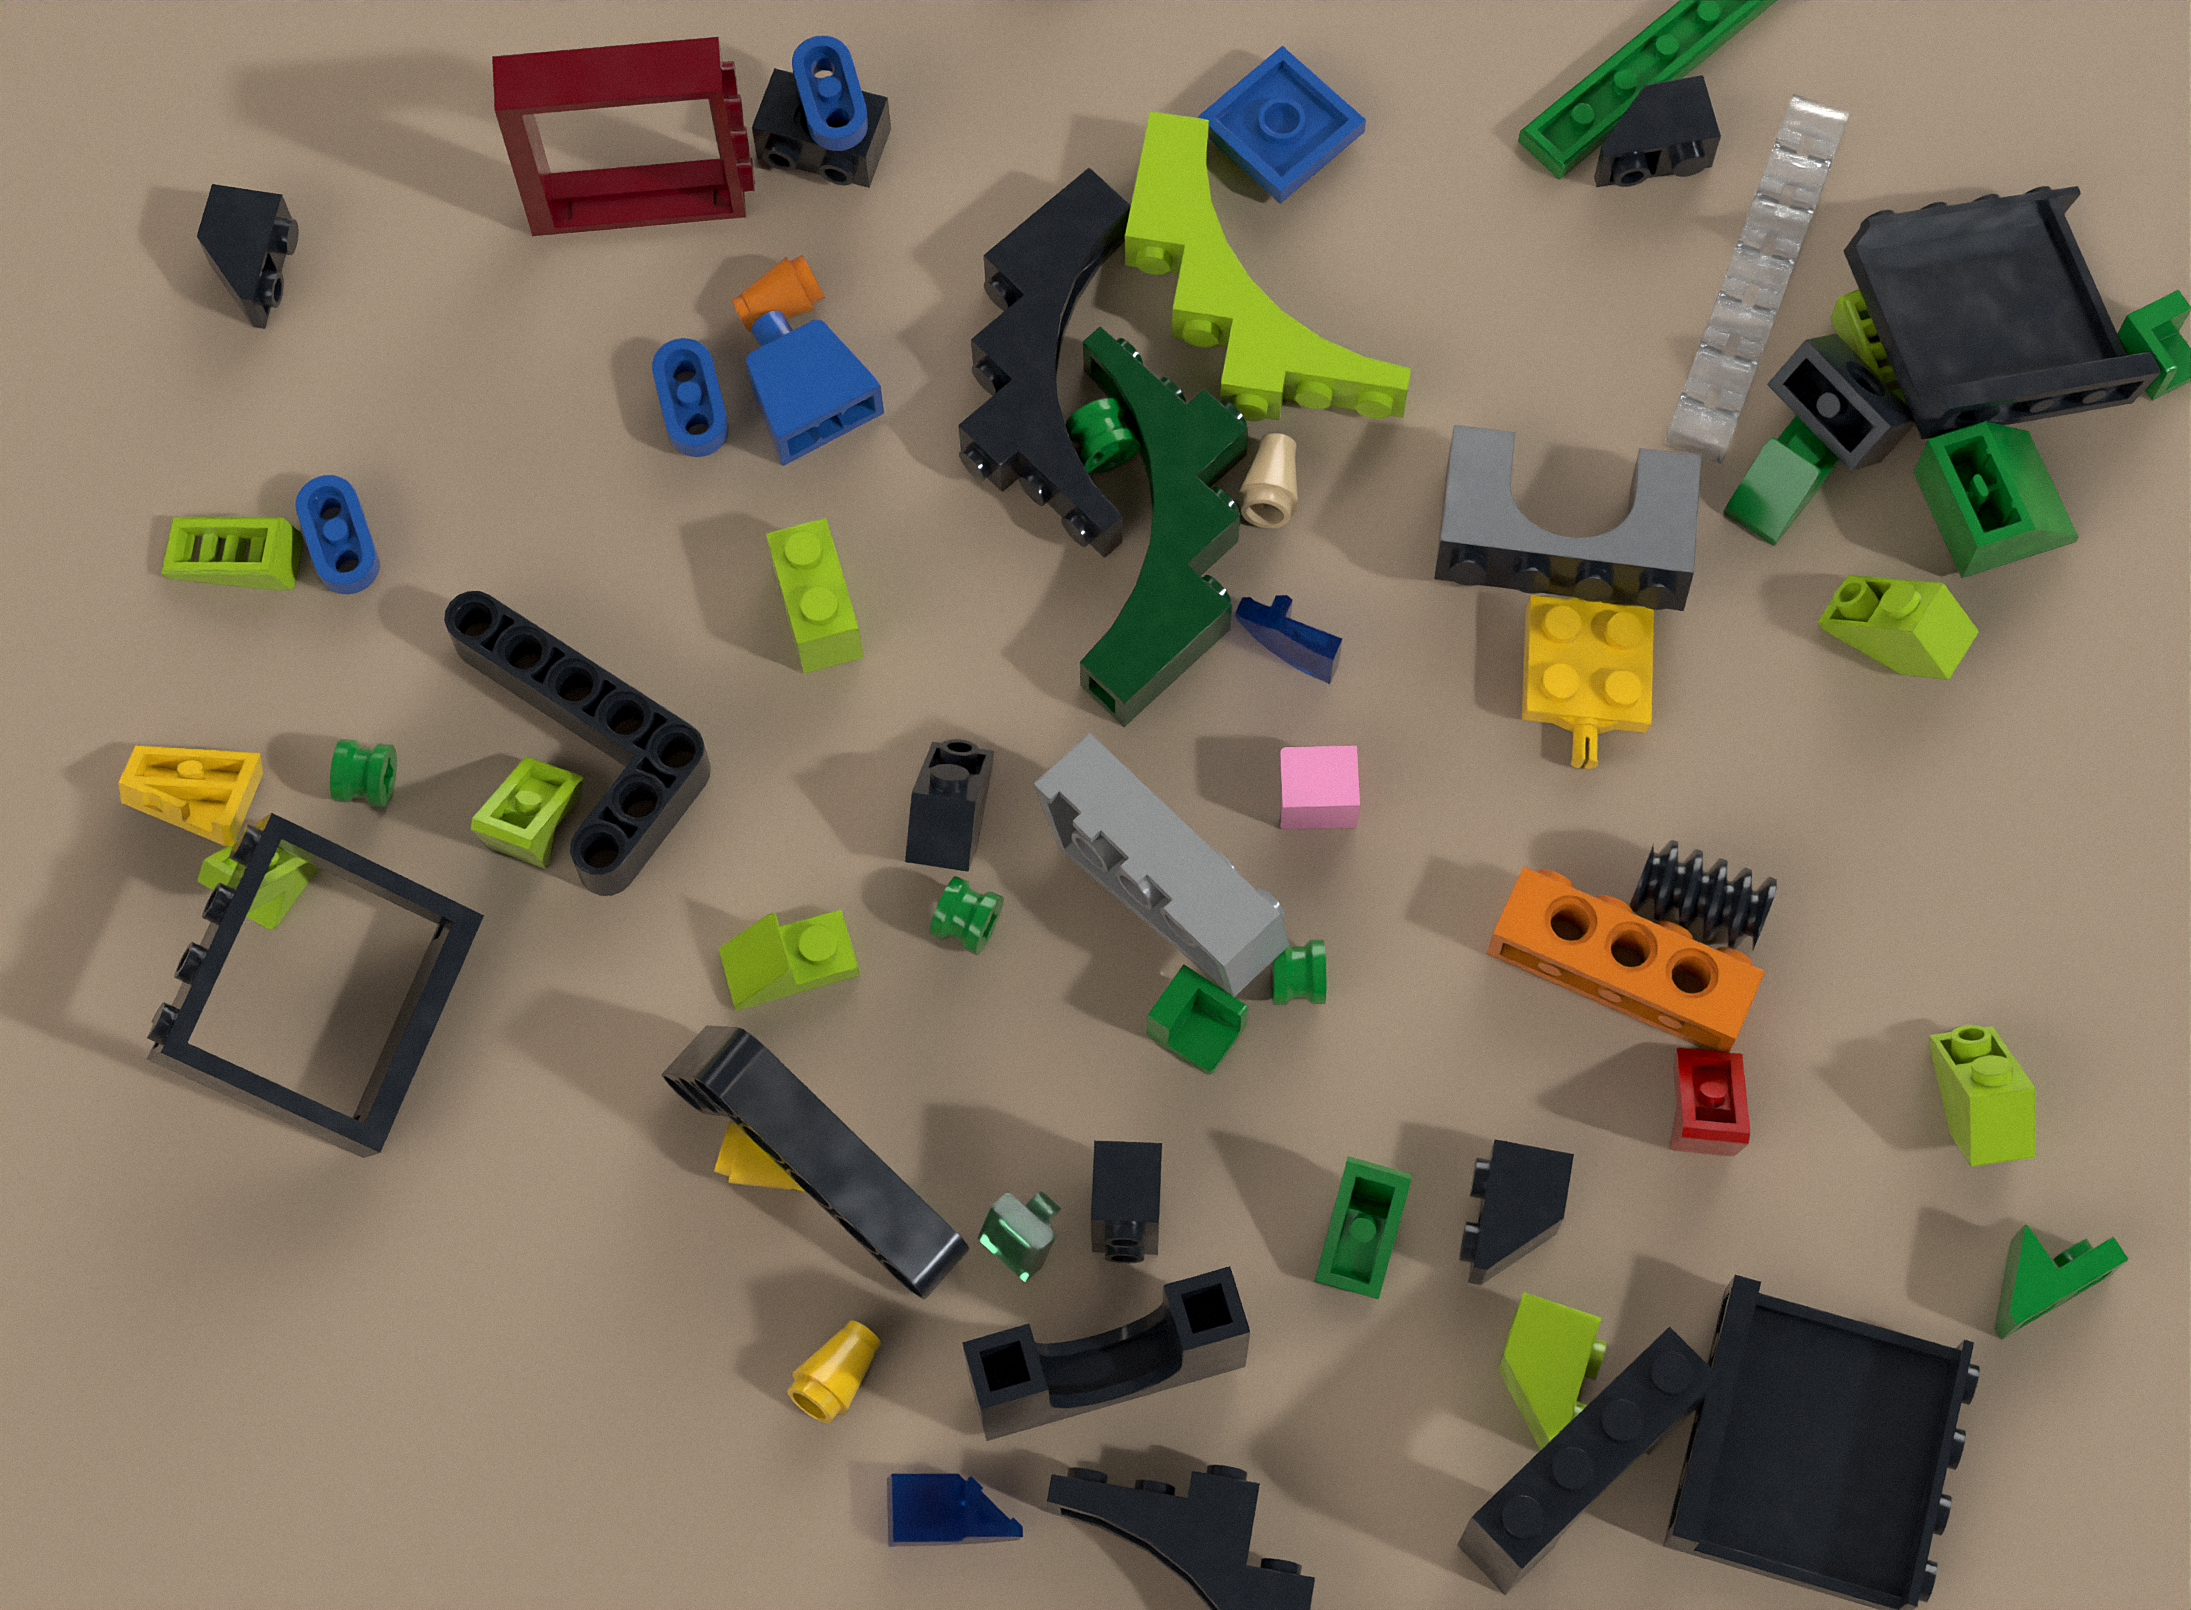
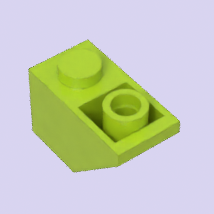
M1847 575L1817 622L1825 632L1900 675L1949 680L1979 633V630L1944 583Z
M1963 1025L1955 1028L1952 1032L1929 1035V1047L1949 1132L1970 1167L2036 1158V1088L1993 1026Z
M1523 1292L1514 1314L1498 1371L1541 1450L1587 1406L1577 1402L1584 1377L1596 1380L1605 1354L1607 1341L1596 1338L1601 1317Z

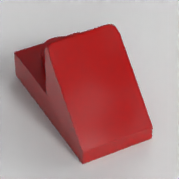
M1677 1047L1673 1066L1676 1112L1670 1149L1681 1152L1736 1156L1749 1144L1751 1134L1743 1055L1741 1053Z

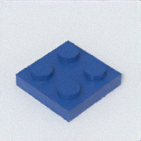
M1283 45L1198 116L1200 119L1209 120L1208 139L1280 204L1365 132L1366 119Z

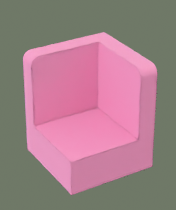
M1357 746L1284 747L1280 752L1282 798L1280 828H1356L1360 808Z

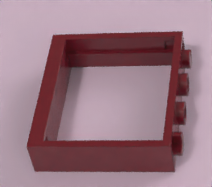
M719 37L492 56L495 114L532 236L746 218L745 192L755 191L752 157L750 158L747 127L744 126L741 94H738L735 62H723ZM708 99L720 158L551 173L534 114Z

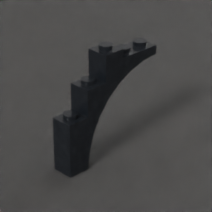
M1089 167L983 255L984 289L994 304L1004 312L971 339L972 373L978 383L993 396L958 425L961 449L959 457L966 469L976 479L984 481L988 478L1001 492L1005 491L1019 479L1025 493L1036 504L1044 506L1048 503L1062 517L1061 522L1064 529L1075 542L1083 547L1090 544L1105 558L1122 543V516L1092 482L1070 442L1058 402L1056 383L1061 344L1075 306L1100 266L1125 242V233L1131 205Z
M1208 1465L1206 1473L1192 1471L1188 1498L1174 1496L1176 1488L1159 1481L1136 1480L1134 1488L1107 1484V1474L1086 1468H1068L1067 1477L1051 1475L1047 1497L1048 1513L1099 1527L1148 1552L1186 1582L1210 1610H1310L1315 1577L1301 1575L1302 1566L1300 1564L1281 1559L1263 1558L1261 1559L1260 1567L1247 1565L1260 1483L1246 1481L1248 1474L1246 1471L1225 1465Z

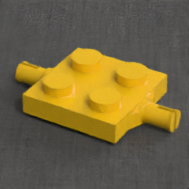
M1536 595L1530 596L1526 604L1522 720L1553 723L1567 731H1572L1571 765L1580 769L1583 762L1584 769H1592L1598 766V734L1612 730L1646 733L1652 722L1654 610L1646 607L1614 604L1608 601L1591 602L1577 597L1564 599Z

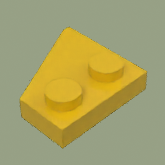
M135 745L118 782L121 803L223 846H233L263 775L261 753Z

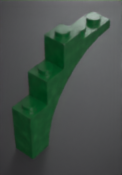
M1100 326L1083 341V370L1108 398L1117 399L1122 405L1126 414L1124 422L1128 429L1134 431L1140 443L1139 453L1149 480L1153 516L1150 543L1136 585L1112 627L1080 661V686L1125 727L1230 631L1232 604L1228 592L1212 576L1205 575L1201 577V575L1239 541L1240 515L1236 503L1221 488L1216 486L1212 489L1210 488L1247 455L1248 427L1244 416L1232 403L1227 400L1219 402L1206 389H1203L1186 404L1184 394L1173 381L1164 376L1160 379L1157 378L1143 365L1140 354L1132 344L1123 338L1115 340Z

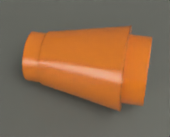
M801 255L790 262L786 256L741 292V295L731 301L745 328L750 332L754 322L766 313L781 311L786 319L814 311L813 304L826 297L804 256Z

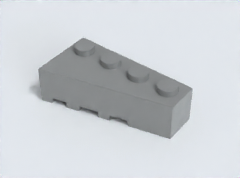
M1091 733L1086 735L1034 783L1058 849L1233 997L1243 990L1289 946L1282 920L1285 917V911L1280 903L1265 889L1258 887L1255 890L1239 875L1233 864L1223 854L1213 850Z

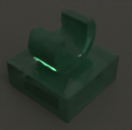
M1042 1191L1037 1193L1025 1206L1011 1193L1006 1192L990 1207L977 1239L1026 1283L1044 1265L1057 1236L1051 1230L1053 1224L1050 1220L1060 1212L1061 1208Z

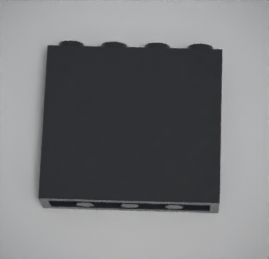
M2041 186L2021 195L2001 198L1998 194H1988L1972 202L1948 205L1946 202H1935L1920 210L1895 213L1893 210H1882L1868 216L1861 222L1859 230L1843 250L1922 440L1934 438L1985 421L2005 426L2132 404L2161 373L2152 351L2133 355L2126 354L2064 215L2081 194L2078 186L2054 190L2049 186Z
M1735 1274L1724 1290L1707 1361L1710 1368L1720 1378L1695 1411L1663 1547L1879 1610H1914L1918 1607L1919 1601L1927 1603L1932 1594L1937 1574V1562L1928 1560L1933 1534L1939 1536L1943 1534L1951 1509L1952 1497L1942 1493L1947 1468L1956 1470L1965 1444L1966 1431L1956 1428L1961 1403L1970 1405L1979 1379L1980 1367L1970 1363L1974 1342L1964 1339L1956 1348H1952L1759 1293L1761 1281Z

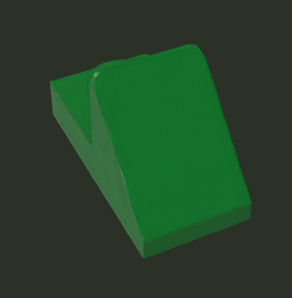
M1796 415L1778 439L1771 437L1765 443L1725 506L1724 513L1775 546L1841 461Z
M1347 1157L1316 1272L1315 1282L1379 1300L1413 1174Z
M2024 1225L2011 1239L1994 1327L2000 1338L2004 1339L2113 1275L2129 1260L2114 1236L2095 1248L2092 1247L2086 1238L2057 1255L2052 1261L2028 1225Z

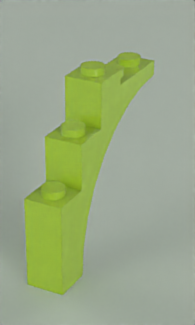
M1150 111L1125 233V266L1137 267L1140 271L1151 275H1164L1168 272L1179 274L1172 310V338L1183 339L1188 344L1201 348H1209L1215 345L1228 346L1221 380L1220 402L1222 400L1229 401L1242 413L1246 421L1251 422L1261 421L1265 418L1280 420L1283 399L1296 401L1299 405L1309 409H1325L1331 406L1356 410L1362 416L1373 419H1383L1389 416L1403 418L1411 368L1364 357L1321 338L1283 312L1249 277L1227 243L1212 204L1206 166L1209 120Z

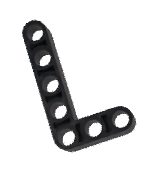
M467 591L457 595L450 601L445 610L444 622L458 656L485 676L626 767L575 832L570 843V854L582 884L590 892L599 896H612L622 892L639 874L706 786L710 778L711 765L700 732L682 718L491 595L481 591ZM478 622H488L491 624L489 629L483 634L477 636L465 635L466 630L472 624ZM537 654L541 656L540 660L532 667L526 669L514 667L516 661L524 655ZM578 686L592 688L590 694L582 700L567 701L564 699L566 693L572 688ZM626 719L643 721L641 727L633 733L618 734L614 732L616 726ZM687 751L694 754L693 759L687 765L680 768H671L664 765L666 759L673 753ZM650 800L656 803L654 810L644 817L639 818L626 815L629 807L635 802ZM613 850L618 852L615 861L606 867L594 868L588 865L590 858L598 851Z
M706 1025L661 1074L668 1085L699 1112L729 1117L886 1270L921 1299L925 1300L969 1251L967 1243L768 1048L740 1027Z

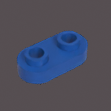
M814 36L803 41L794 51L792 69L810 136L819 146L828 150L842 151L850 149L862 141L868 130L867 108L851 53L842 41L831 36ZM824 70L833 73L831 76L824 78L815 76L816 73ZM838 120L848 123L839 128L829 126L832 122Z
M688 338L671 340L658 349L652 361L653 377L668 437L673 447L684 455L691 457L707 456L717 451L724 444L729 430L712 356L708 349L696 340ZM685 371L695 374L689 381L680 382L675 379L678 374ZM696 424L708 426V429L700 435H693L688 432Z
M323 475L310 480L301 488L297 495L296 512L315 570L322 583L329 590L339 594L358 593L373 583L380 568L379 556L361 502L353 486L339 476ZM330 508L341 509L339 515L333 519L322 518L324 512ZM348 560L358 561V565L354 570L350 572L339 571L340 566Z

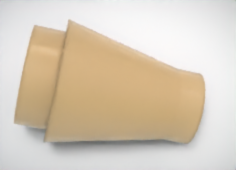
M1270 433L1261 438L1257 455L1238 492L1237 500L1241 506V514L1247 522L1262 528L1282 527L1288 523L1290 516L1298 509L1295 465L1297 445L1287 435Z

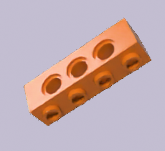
M1523 866L1494 929L1487 954L1703 1049L1730 1052L1765 974L1764 970L1753 966V961L1740 951L1728 947L1713 949L1693 940V936L1688 930L1668 921L1653 923L1632 913L1633 911L1629 905L1615 897L1608 895L1593 897L1573 888V884L1569 879L1555 871L1539 869L1536 872ZM1557 921H1570L1580 928L1583 937L1574 941L1564 940L1554 933L1551 925ZM1621 946L1630 947L1639 953L1643 964L1636 967L1623 966L1615 960L1611 950ZM1681 972L1694 975L1701 982L1703 991L1695 994L1681 991L1674 984L1672 975Z

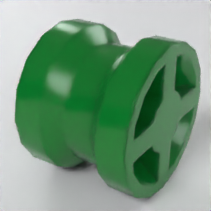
M1104 398L1093 401L1075 411L1066 421L1065 426L1071 441L1080 444L1082 450L1079 458L1089 473H1103L1113 470L1129 461L1139 451L1140 443L1134 431L1125 428L1123 424L1126 414L1120 401L1117 399Z
M340 739L335 747L330 769V794L333 801L350 802L357 797L365 798L371 806L387 807L391 800L396 780L397 755L394 745L380 743L371 749L361 747L356 740Z
M954 876L945 888L934 911L929 929L930 935L941 940L953 937L962 941L966 951L979 955L989 941L997 924L1004 902L1003 896L994 892L980 894L971 889L969 881Z
M1309 940L1305 946L1291 947L1289 945L1270 963L1273 1005H1287L1293 998H1306L1312 1004H1326L1327 976L1324 940Z

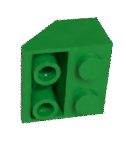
M1985 421L1927 440L1913 470V474L1961 579L2075 543L2079 538L2029 431Z

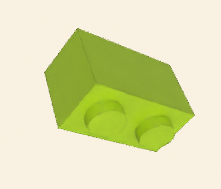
M827 517L766 533L772 565L803 674L864 658L858 623Z

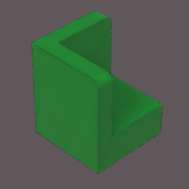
M2179 289L2128 314L2117 333L2127 355L2152 351L2161 371L2157 378L2144 390L2152 401L2191 382V348L2179 332L2191 311V306Z
M1183 964L1147 1014L1146 1035L1205 1074L1210 1075L1215 1072L1246 1028L1249 1007Z

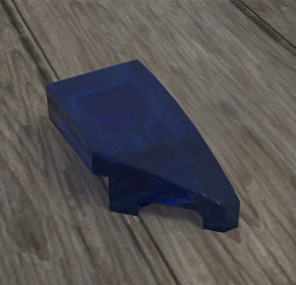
M1276 595L1271 606L1259 603L1251 597L1241 598L1235 612V617L1258 642L1291 666L1323 682L1331 683L1339 665L1343 638L1291 619L1293 599L1288 595Z
M891 1474L887 1478L888 1547L964 1545L1017 1541L1023 1537V1526L1014 1517L1009 1519L981 1491L983 1487L972 1476L965 1480L959 1474Z

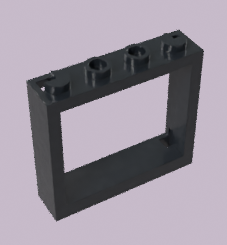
M270 813L257 822L255 827L246 824L239 841L233 845L229 859L237 862V866L228 885L219 882L205 905L202 918L209 921L210 924L200 945L191 942L177 965L174 978L182 981V984L172 1005L163 1002L151 1021L154 1024L147 1039L154 1041V1044L146 1060L365 1158L381 1153L484 915L293 822ZM277 848L438 924L353 1118L188 1043Z

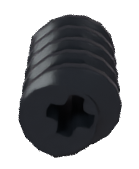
M1670 840L1658 854L1654 852L1653 843L1630 902V907L1632 911L1637 913L1649 899H1653L1655 920L1663 921L1676 908L1679 909L1678 925L1686 930L1700 917L1703 918L1704 939L1710 941L1724 926L1728 928V948L1736 949L1747 936L1752 937L1753 951L1777 891V879L1768 877L1755 891L1752 890L1751 869L1743 868L1732 881H1728L1727 860L1719 858L1705 872L1703 871V851L1694 849L1684 862L1681 863L1678 862L1677 841Z

